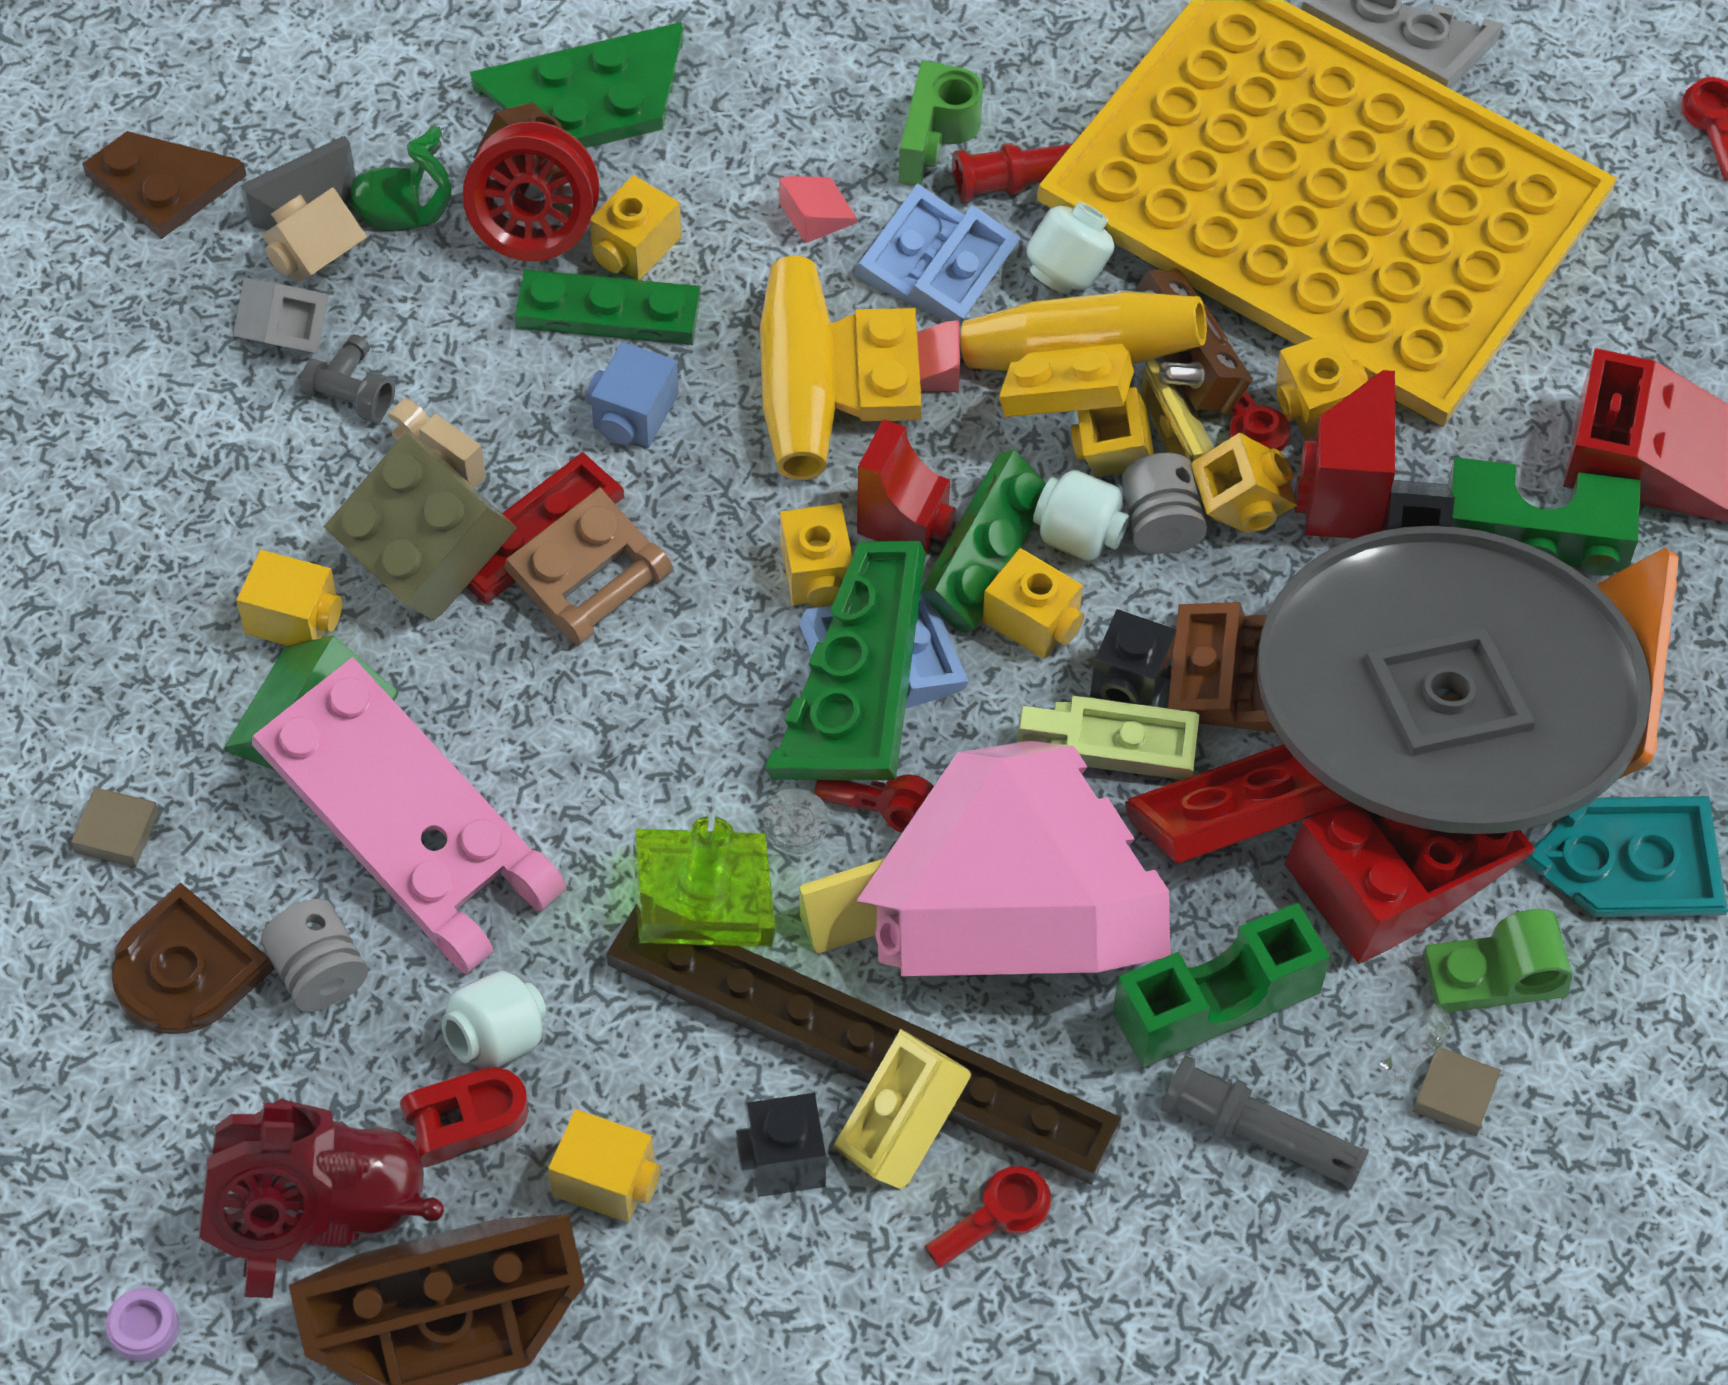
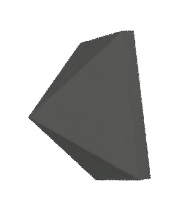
M345 135L241 184L247 218L252 226L269 230L277 224L271 213L300 194L308 204L334 187L346 205L349 199L350 187L356 178L351 145Z

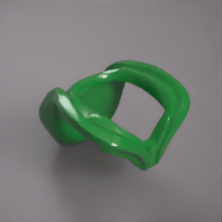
M431 126L422 136L408 143V155L414 160L411 167H378L366 170L356 176L350 187L349 200L353 209L364 223L378 230L397 231L429 226L441 218L450 201L452 189L446 169L433 156L441 147L440 138L442 131L440 127ZM424 171H426L437 183L438 188L431 199L424 206H421L419 187Z

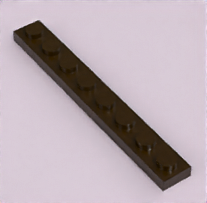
M637 901L606 953L608 966L868 1084L901 1029L970 1071V1079L948 1115L947 1120L1088 1184H1093L1120 1130L1122 1117L640 901Z

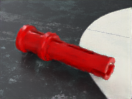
M1007 143L1002 144L999 151L968 155L965 150L954 151L952 155V177L961 203L972 201L973 195L1006 191L1009 196L1018 195L1021 191L1025 190L1027 184L1041 183L1073 143L1022 151L1018 145Z

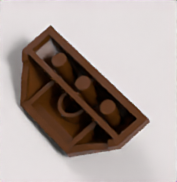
M569 1214L494 1219L359 1253L289 1284V1291L306 1358L322 1366H327L359 1385H456L529 1366L559 1324L572 1301H575L584 1288L585 1281Z

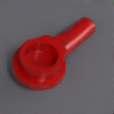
M1705 77L1692 84L1685 91L1681 101V112L1686 121L1692 126L1707 132L1723 180L1728 181V82L1718 77Z
M1245 391L1232 410L1234 417L1231 420L1230 438L1240 432L1269 449L1274 448L1281 452L1289 443L1291 430L1289 421L1279 410L1270 406L1256 405L1248 392Z
M911 774L896 776V780H887L886 783L872 781L870 785L850 780H817L814 796L816 800L879 812L891 828L903 833L934 785L922 777Z
M1023 1166L1007 1167L996 1172L988 1180L984 1189V1206L924 1246L926 1252L940 1269L996 1230L1016 1235L1027 1234L1038 1229L1046 1221L1051 1209V1191L1046 1180L1036 1171Z

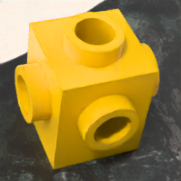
M1337 331L1280 350L1276 376L1278 403L1287 420L1295 419L1304 439L1316 436L1319 418L1322 414L1368 381L1362 363L1358 359L1351 361Z
M1240 432L1190 463L1206 514L1218 523H1225L1243 533L1258 532L1267 529L1275 523L1277 517L1297 506L1290 485V481L1293 480V472L1284 455L1277 449H1269Z

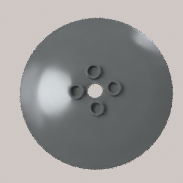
M1420 526L1384 530L1355 538L1319 555L1297 572L1277 595L1267 614L1261 632L1257 658L1258 684L1268 718L1281 741L1310 774L1340 796L1372 813L1407 825L1448 833L1487 834L1528 829L1555 821L1591 803L1614 784L1634 758L1642 740L1650 711L1651 685L1649 669L1643 649L1624 615L1606 594L1571 566L1535 547L1508 537L1458 527ZM1447 688L1452 693L1463 696L1464 699L1446 701L1439 698L1433 691Z

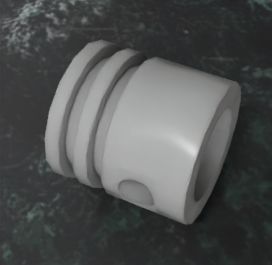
M1152 454L1133 462L1122 473L1121 484L1127 513L1130 515L1133 542L1139 551L1148 555L1187 551L1199 544L1206 536L1207 525L1201 506L1199 489L1190 464L1191 461L1180 454Z
M307 900L287 908L276 915L266 925L261 934V944L279 977L285 983L288 993L292 995L294 1004L301 1011H319L352 995L362 986L368 976V967L365 961L361 958L358 949L353 945V940L328 900ZM310 922L317 923L312 929L306 926Z

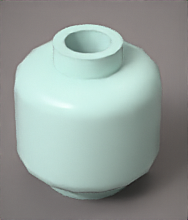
M1078 202L1074 209L1066 206L1050 208L1027 245V255L1033 263L1030 267V272L1039 281L1063 294H1070L1072 289L1084 290L1090 288L1115 248L1113 238L1104 229L1108 219L1098 210L1083 202Z
M1072 470L1065 473L1060 479L1054 477L1049 479L1038 500L1033 522L1040 525V536L1046 545L1084 561H1092L1102 554L1106 546L1115 550L1119 547L1127 530L1130 515L1121 512L1123 498L1118 487L1083 472Z
M507 971L494 972L452 993L447 1002L446 1014H444L441 1020L443 1036L452 1054L463 1063L470 1062L479 1069L500 1067L536 1048L542 1037V1019L546 1016V1007L540 992L533 984L529 982L523 983L517 976Z

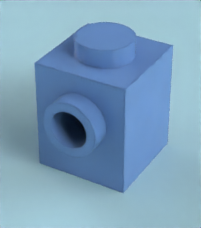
M621 341L606 370H598L588 387L586 401L587 404L592 405L594 429L600 431L604 437L614 443L626 445L632 442L649 448L679 394L677 360Z

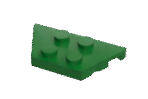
M681 22L471 71V85L478 95H487L503 110L533 102L545 114L555 118L561 124L563 130L574 136L585 148L660 131L664 128L668 111V98L672 92L676 77L679 51L683 47V26Z

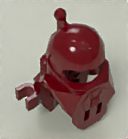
M279 1099L274 1103L263 1102V1109L256 1114H230L215 1125L212 1155L208 1156L206 1160L199 1220V1239L232 1257L244 1258L243 1277H246L244 1297L273 1298L276 1259L291 1261L300 1251L309 1247H342L345 1249L359 1238L376 1237L396 1229L404 1224L410 1216H422L424 1220L429 1222L438 1221L443 1216L444 1205L437 1198L423 1199L421 1197L424 1169L418 1151L407 1137L397 1131L377 1126L371 1129L352 1128L344 1122L333 1121L331 1110Z

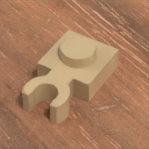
M404 398L388 413L389 418L399 424L391 431L392 436L397 441L407 432L436 452L474 488L486 478L482 446L436 413L429 418L422 408L407 398Z

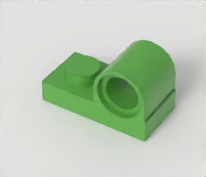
M921 60L900 144L899 183L911 185L918 183L922 185L926 166L937 167L941 143L961 144L970 141L978 134L981 128L983 84L972 71L961 67L944 65L943 63Z
M1529 909L1505 917L1496 925L1492 937L1425 945L1422 954L1437 1014L1566 998L1572 981V971L1557 916L1552 911L1546 909Z

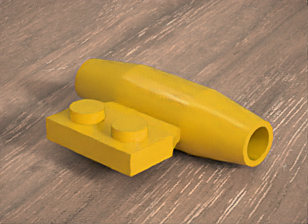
M786 256L776 260L769 270L760 323L762 407L779 473L793 480H808L821 475L826 469L835 409L859 417L860 421H882L883 419L888 421L921 420L922 403L915 308L855 309L854 314L831 323L815 263L802 256Z
M1118 292L1032 301L965 320L961 326L960 345L963 360L968 368L1008 371L999 400L1004 417L1124 406L1134 373L1132 365L1203 346L1206 342L1207 323L1204 305L1200 297Z

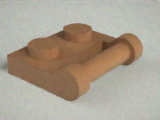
M598 488L508 557L504 565V569L549 620L576 646H579L594 634L593 626L646 584L650 581L658 584L673 572L672 563L664 551L656 544L650 543L601 488ZM622 553L633 562L630 567L580 606L572 605L566 600L568 595Z

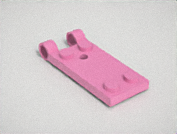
M353 657L252 737L254 748L434 942L441 953L463 974L471 972L491 955L493 947L482 929L469 916L458 912L457 909L500 873L511 884L513 889L538 912L543 911L567 890L566 883L556 867L543 854L532 850ZM428 830H438L445 836L446 845L437 851L429 850L422 844L421 836Z

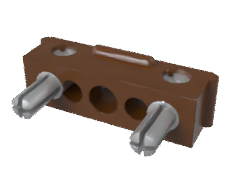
M1172 268L1170 271L1148 269L1134 291L1117 290L1115 292L1197 296L1183 273L1176 268ZM1203 303L1207 323L1205 344L1163 356L1162 358L1165 362L1159 368L1158 375L1164 384L1181 385L1195 409L1220 411L1224 415H1230L1252 383L1253 378L1233 350V343L1229 341V337L1225 335L1207 306Z

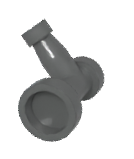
M353 334L347 339L343 349L335 355L329 365L317 359H311L307 362L301 374L300 390L302 393L317 397L319 392L354 403L355 410L362 419L378 424L393 403L395 382L393 378L379 373L369 374L363 380L350 377L355 371L359 360H362L370 350L369 343L363 337Z

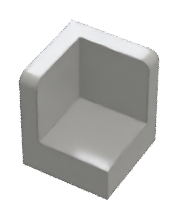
M244 277L233 331L234 336L318 353L329 294Z

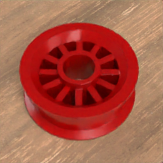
M519 122L498 130L483 143L465 176L462 193L463 205L467 219L475 233L494 251L520 261H545L566 253L582 238L597 207L600 185L598 172L592 157L574 136L561 128L547 123ZM521 154H526V163L523 161ZM538 156L547 159L546 162H538ZM556 165L561 170L555 173L552 168ZM522 183L536 185L543 192L545 199L538 201L528 199L521 193L518 185ZM508 211L511 216L508 219L502 213ZM517 221L525 222V227L516 224ZM537 221L540 223L542 228L537 229Z

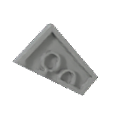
M1305 0L1301 9L1449 89L1488 52L1499 39L1504 25L1503 23L1484 18L1482 26H1477L1453 19L1454 9L1434 4L1431 11H1425L1404 5L1401 0Z

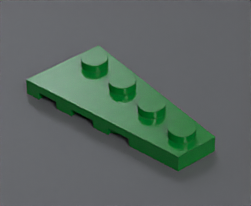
M920 541L858 543L830 610L833 619L823 643L817 642L808 663L811 672L800 698L794 697L785 718L788 727L779 749H772L765 766V770L771 780H896L926 555Z

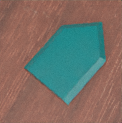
M1709 796L1596 798L1579 810L1564 816L1543 840L1540 839L1534 845L1535 850L1533 854L1523 860L1595 917L1726 915L1728 912Z

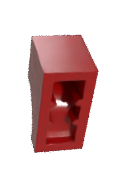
M883 419L858 465L857 534L875 541H920L927 555L934 540L941 542L946 540L955 519L956 507L949 505L950 479L939 476L921 461L909 443L905 426Z

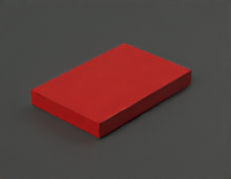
M1282 744L1131 797L1128 801H1125V806L1131 824L1178 864L1349 803L1350 801L1329 789L1310 774L1290 753L1287 747Z

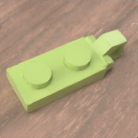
M1072 695L1071 702H1055L1054 710L1022 706L1017 743L1036 741L1074 746L1087 767L1182 780L1193 775L1199 714H1196L1197 712Z

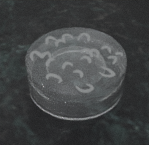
M800 788L780 791L767 802L764 808V835L773 848L784 854L803 855L817 849L826 838L828 832L827 808L822 799L811 791Z

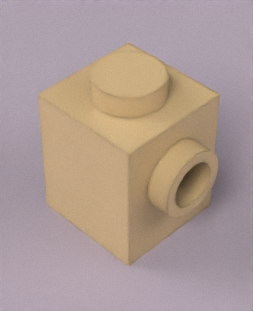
M334 187L308 204L301 194L271 213L277 224L262 234V237L268 244L265 250L272 265L283 276L289 275L296 283L313 275L367 238Z

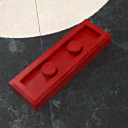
M581 452L502 513L517 529L466 587L487 605L516 582L504 569L508 557L598 488H601L615 504L624 498V488L584 452Z

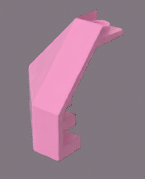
M1025 741L957 752L856 902L877 905L876 940L878 943V963L900 967L901 976L1098 973L1162 959L1171 955L1169 890L1156 870L1145 871L1129 846L1135 838L1108 797L1098 799L1082 775L1087 765L1076 748L1067 745Z

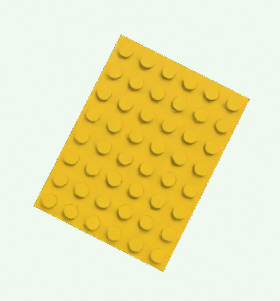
M1191 0L1039 184L1036 200L1050 208L1066 206L1074 209L1078 202H1083L1095 208L1108 219L1104 229L1111 235L1114 244L1162 271H1170L1172 268L1178 269L1183 273L1191 287L1295 345L1337 331L1351 361L1358 359L1362 363L1368 380L1382 370L1395 371V401L1444 427L1614 189L1617 177L1284 0Z

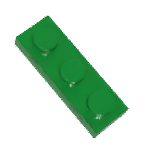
M524 269L515 312L516 328L693 345L701 291L700 286Z
M1015 450L998 453L921 588L920 594L954 629L961 632L975 630L983 616L985 590L1019 548H1021L1034 525V512L1046 485V482Z

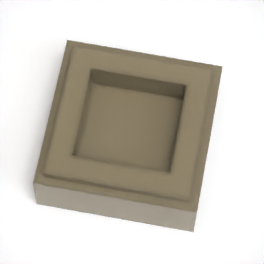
M95 787L71 841L74 852L137 867L159 814L156 802Z
M1437 1046L1412 1112L1477 1136L1501 1070Z

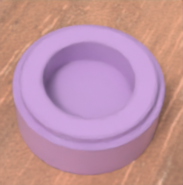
M138 1288L124 1293L112 1304L106 1317V1332L114 1349L124 1358L138 1362L150 1361L165 1354L175 1343L180 1328L179 1317L172 1301L164 1293L151 1288Z

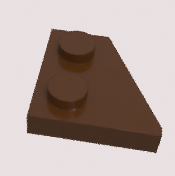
M129 131L123 133L82 163L85 175L161 239L247 176L244 163L237 158Z

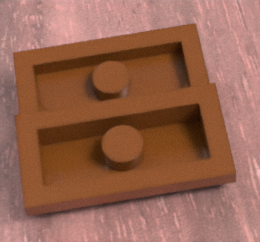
M1240 602L1179 604L1167 709L1197 712L1196 714H1199L1198 723L1276 733L1261 699L1257 673L1261 632L1267 615L1245 616Z

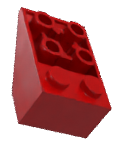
M1595 348L1581 391L1563 487L1573 489L1578 472L1641 480L1640 504L1728 523V403L1657 361Z
M1349 802L1303 821L1284 865L1356 962L1361 964L1424 931L1533 854L1535 848L1521 830L1487 834L1448 833L1396 822Z

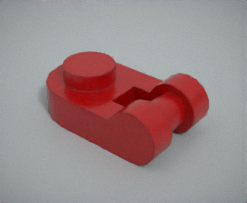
M498 1067L477 1070L409 1092L400 1100V1107L405 1122L415 1128L417 1138L414 1140L413 1145L419 1153L423 1167H430L452 1160L459 1153L510 1137L517 1133L525 1124L529 1112L526 1088L521 1079L510 1070ZM459 1108L462 1121L443 1127L440 1119L443 1113Z

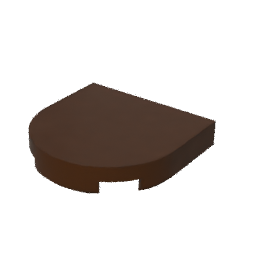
M180 882L122 936L114 953L116 957L112 969V983L120 1006L136 1023L160 1033L181 1034L200 1030L222 1018L275 968L267 955Z

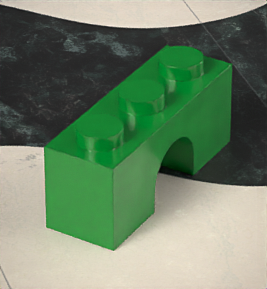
M1454 457L1447 483L1455 497L1452 527L1479 530L1508 537L1546 552L1569 566L1581 567L1584 571L1593 575H1609L1614 572H1620L1630 566L1638 543L1641 480L1578 472L1568 505L1558 509H1541L1526 502L1518 493L1515 483V464Z
M1298 902L1239 926L1234 943L1222 954L1204 964L1188 968L1180 953L1176 952L1118 976L1112 1013L1143 1068L1320 994L1330 955Z

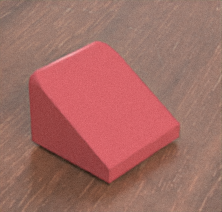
M786 176L779 179V203L805 244L857 223V217L831 177Z
M959 320L947 321L918 331L921 392H959Z

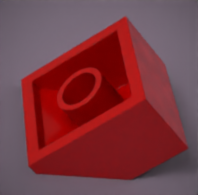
M1382 370L1322 414L1319 418L1315 441L1304 440L1301 476H1297L1294 497L1297 506L1294 507V512L1305 513L1306 536L1355 539L1382 530L1395 476V371Z

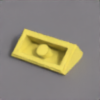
M1155 359L1146 361L1140 396L1148 410V414L1168 453L1180 454L1193 462L1214 449V446L1181 385L1162 383L1158 375L1159 368L1162 365Z
M885 858L802 884L799 887L800 918L813 950L817 954L876 935L877 905L856 902V900Z
M900 1029L832 1148L873 1178L899 1189L904 1188L911 1181L971 1076L970 1071Z

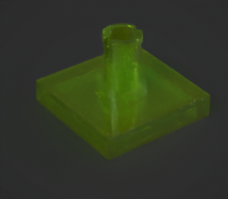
M708 816L696 820L691 830L636 828L633 855L639 943L772 947L776 928L766 833L734 832L733 827L720 817L714 818L713 831H707Z

